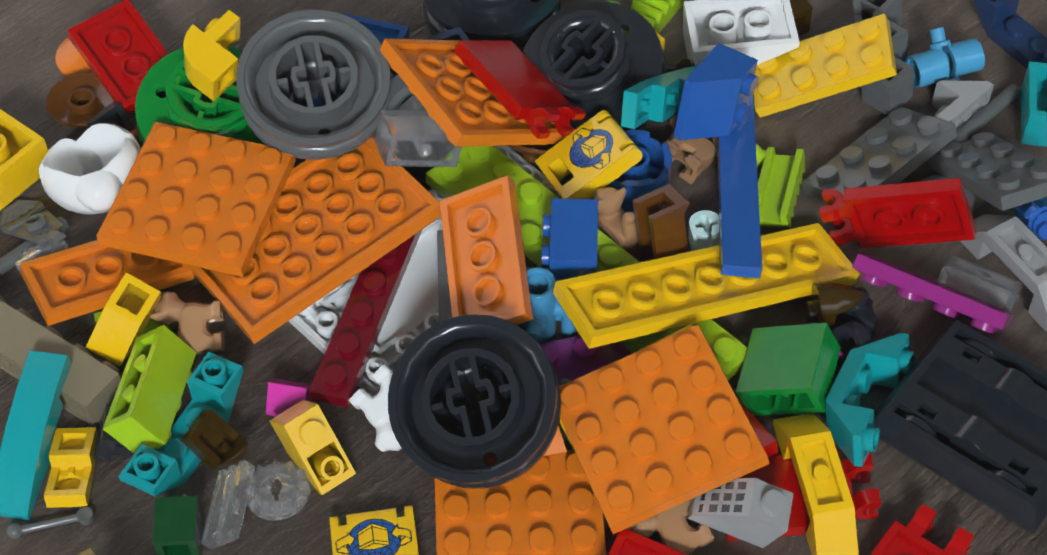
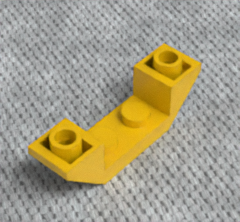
M814 413L774 419L773 426L783 460L792 458L810 518L806 538L811 555H859L855 507L831 431Z

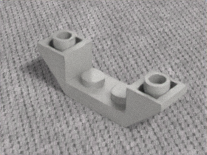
M984 214L974 219L976 226L975 240L960 242L977 260L991 252H994L1034 294L1028 313L1047 332V247L1017 216Z

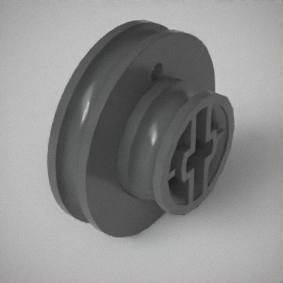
M328 10L296 11L280 16L264 25L244 47L236 74L241 110L250 129L269 147L299 159L320 160L346 154L364 144L379 129L390 104L389 62L380 51L381 43L358 21L346 15ZM317 80L321 101L324 106L314 107L308 81ZM337 88L341 92V96L339 98L337 95ZM292 92H293L294 102L290 101V96H291Z

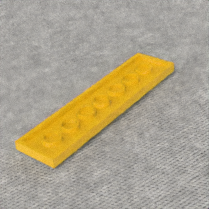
M819 223L762 235V272L760 278L721 275L720 245L555 281L552 293L587 347L591 349L809 296L812 293L813 283L832 281L854 285L860 273L852 268L853 264Z

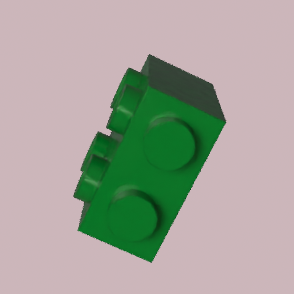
M809 323L752 329L736 394L753 416L826 412L825 400L832 387L841 348L828 324Z

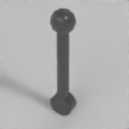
M82 507L78 510L77 514L22 526L18 523L10 524L7 527L6 534L11 539H18L24 533L74 522L88 525L94 521L95 516L90 507Z

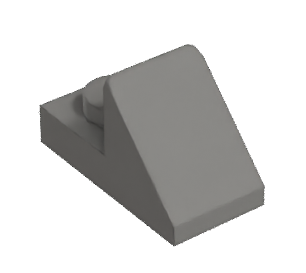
M938 81L932 100V105L938 109L934 117L954 123L956 130L959 129L989 103L994 84L989 81Z

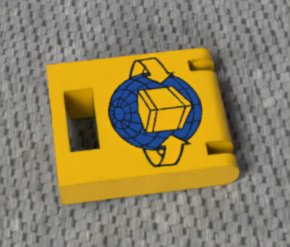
M602 110L549 149L545 154L537 158L535 162L562 199H590L597 188H605L642 159V152L610 113ZM572 173L574 178L562 186L558 179L562 180Z
M412 505L404 506L403 517H397L396 507L347 514V525H341L338 516L330 517L333 555H419Z

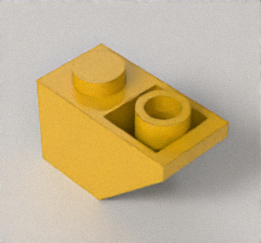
M126 272L106 303L85 348L121 368L133 348L136 337L142 334L150 321V315L154 313V309L161 299V291Z
M302 400L269 420L290 458L320 495H324L356 474L318 404Z

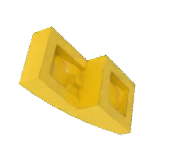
M96 427L56 428L49 452L51 471L44 492L46 508L88 507L96 460L94 459L97 438Z

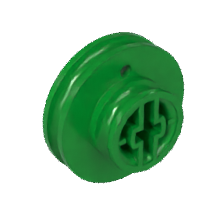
M231 46L228 51L236 56L239 62L243 50ZM183 48L163 57L143 78L135 102L137 131L141 146H143L155 122L266 145L250 129L243 116L237 82L235 81L215 101H212L194 87L187 78L184 68ZM161 91L166 92L165 98L158 97Z

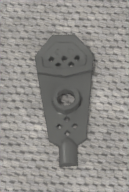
M17 200L3 209L0 228L3 233L38 244L48 241L55 245L67 237L61 232L64 228L63 224L40 201Z

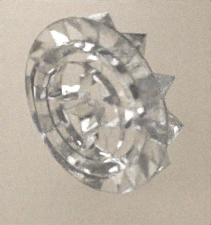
M274 458L272 464L264 467L258 464L256 472L252 476H247V484L243 492L246 504L252 513L262 519L277 521L292 517L305 506L310 495V483L304 469L296 467L291 460L288 463H280ZM275 479H278L283 487L280 490V494H278L279 500L277 501L270 490Z

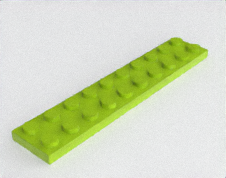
M495 146L462 147L425 173L426 183L444 198L508 175L515 182L526 266L530 269L541 268L542 244L550 245V237H543V214H551L552 198L560 199ZM598 229L597 272L640 263ZM712 319L691 324L692 326L699 325L728 381L742 370L747 351L745 345ZM688 325L620 341L619 343L631 353H634Z

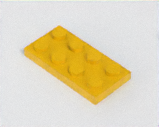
M884 13L800 41L799 48L757 65L755 75L759 79L754 90V105L759 117H765L896 76L897 71L890 22L886 14Z

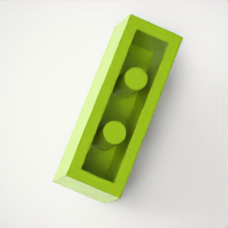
M165 325L136 337L103 430L134 454L141 444L152 449H160L166 445L171 437V427L175 415L182 404L181 398L186 383L192 375L191 368L197 352Z

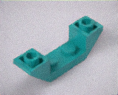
M899 333L851 349L825 400L827 428L831 431L834 441L854 466H863L868 453L876 451L880 436L879 428L874 427V409L859 407L860 397L862 393H868L871 384L895 388L914 365L915 353L914 351H909V334Z
M208 351L187 381L192 400L171 428V437L166 445L154 450L141 444L118 476L120 481L153 496H158L185 485L202 460L180 440L205 409L211 408L228 424L244 371L243 366Z

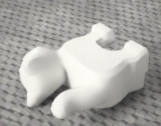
M382 365L372 375V379L379 383L380 391L378 394L373 396L364 389H359L349 399V402L356 409L363 411L369 423L376 429L374 444L382 452L388 450L399 451L402 449L396 440L389 420L388 391L393 371L386 365Z

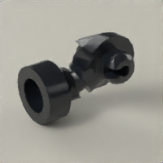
M855 286V288L864 293V297L852 309L838 314L842 325L832 331L841 347L840 351L843 353V362H845L851 349L872 343L871 339L876 332L873 300L868 297L869 294L863 287Z

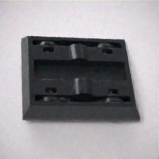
M950 319L874 413V427L880 430L879 440L1020 528L1034 534L1047 516V371L959 320ZM937 432L949 438L947 445L939 441ZM989 463L997 467V469H992L989 471L985 468L988 466Z

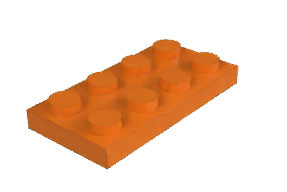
M506 175L440 200L452 318L472 314L489 315L507 320L515 325L532 320L515 182Z
M98 240L19 263L21 275L47 326L103 309L126 272L159 291L194 280V274L186 264L99 245Z

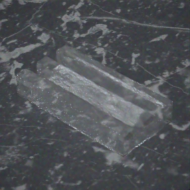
M243 460L239 462L238 466H229L228 471L222 469L218 472L201 540L202 545L215 549L239 539L255 472V466Z

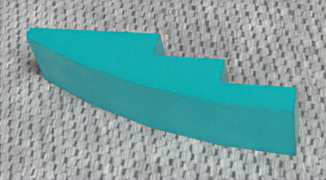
M697 66L664 73L624 90L621 127L636 129L648 120L664 122L675 113H678L685 79Z
M29 351L16 388L0 449V517L30 521L50 465L51 439L63 409V404L59 397L72 364L68 355Z

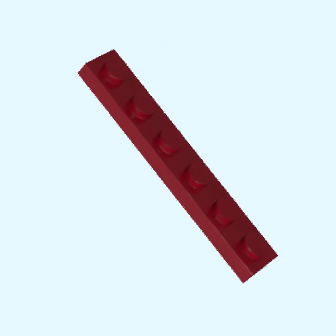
M422 230L360 272L310 387L311 400L345 408L350 407L349 399L357 390Z

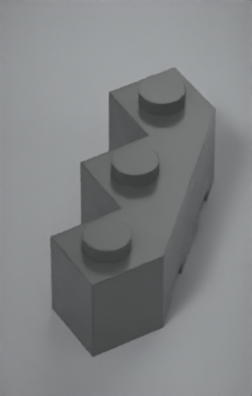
M852 0L853 24L884 13L890 22L897 75L860 86L862 101L888 116L893 110L899 106L902 107L913 97L914 67L905 63L908 53V30L900 26L902 24V0Z

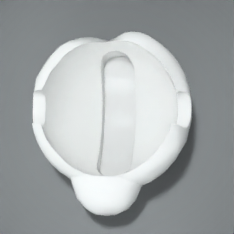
M97 123L87 129L76 141L68 138L60 139L48 150L39 165L42 186L47 195L66 210L90 215L108 212L141 148L134 135L128 130L115 124Z

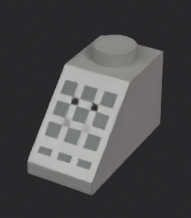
M737 478L691 499L688 519L764 548L788 531L794 493L757 478Z

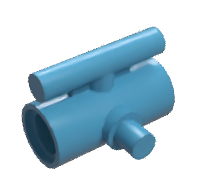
M944 27L929 30L932 44L929 45L930 50L909 55L905 60V63L914 67V88L924 87L942 80L960 81L959 76L980 71L985 66L984 51L976 38L951 44V40H946Z
M540 267L526 270L533 319L521 323L520 328L533 337L537 343L546 342L555 335L556 321H561V333L564 337L571 338L576 335V328L552 293L555 285L553 274L547 269Z

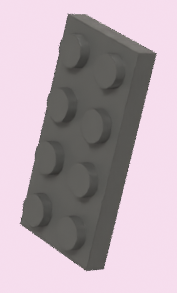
M899 106L802 182L804 192L809 196L824 201L822 190L836 189L844 195V189L898 184L957 137L956 125Z
M978 133L972 136L971 140L961 143L950 142L927 160V167L947 179L961 178L964 189L1001 211L1047 197V163L1033 156V154L1014 146L1012 143L1004 141L993 133Z

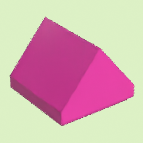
M281 379L268 382L266 415L278 416L302 400L311 402L309 393L311 384Z

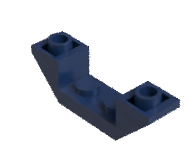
M973 0L988 38L1026 69L1029 62L1047 63V38L1016 13L1019 0Z

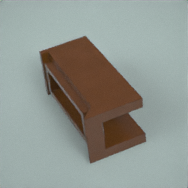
M670 183L633 200L640 262L688 252L684 212L690 202Z

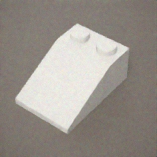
M790 0L684 1L683 36L687 57L694 61L695 66H698L718 43L757 59V65L799 48L800 41Z

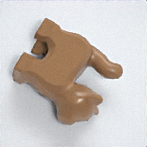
M674 114L669 122L673 132L665 143L672 154V162L679 160L686 167L679 173V177L689 184H693L701 172L708 169L717 157V137H712L711 140L707 138L688 140L674 138L678 114Z
M613 187L597 188L593 193L592 200H598V229L636 258L640 254L635 216L633 212H625L621 208L627 193L626 189L618 190Z
M174 292L164 293L162 299L157 303L154 313L150 315L151 319L165 325L179 323L178 337L197 352L196 355L207 351H224L226 348L225 331L211 334L209 329L210 323L224 321V309L220 301H213L211 304L199 302L186 303Z
M691 500L626 528L647 538H650L657 532L663 545L687 555H692L697 548L704 547L714 541V536L708 526L699 524L697 528H693L688 525L686 520L688 519Z

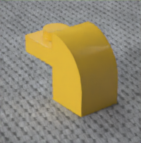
M230 10L221 18H214L207 25L204 32L195 25H192L188 29L183 43L184 68L187 78L194 87L212 101H215L236 81L238 58L230 53L228 49L240 39V17Z

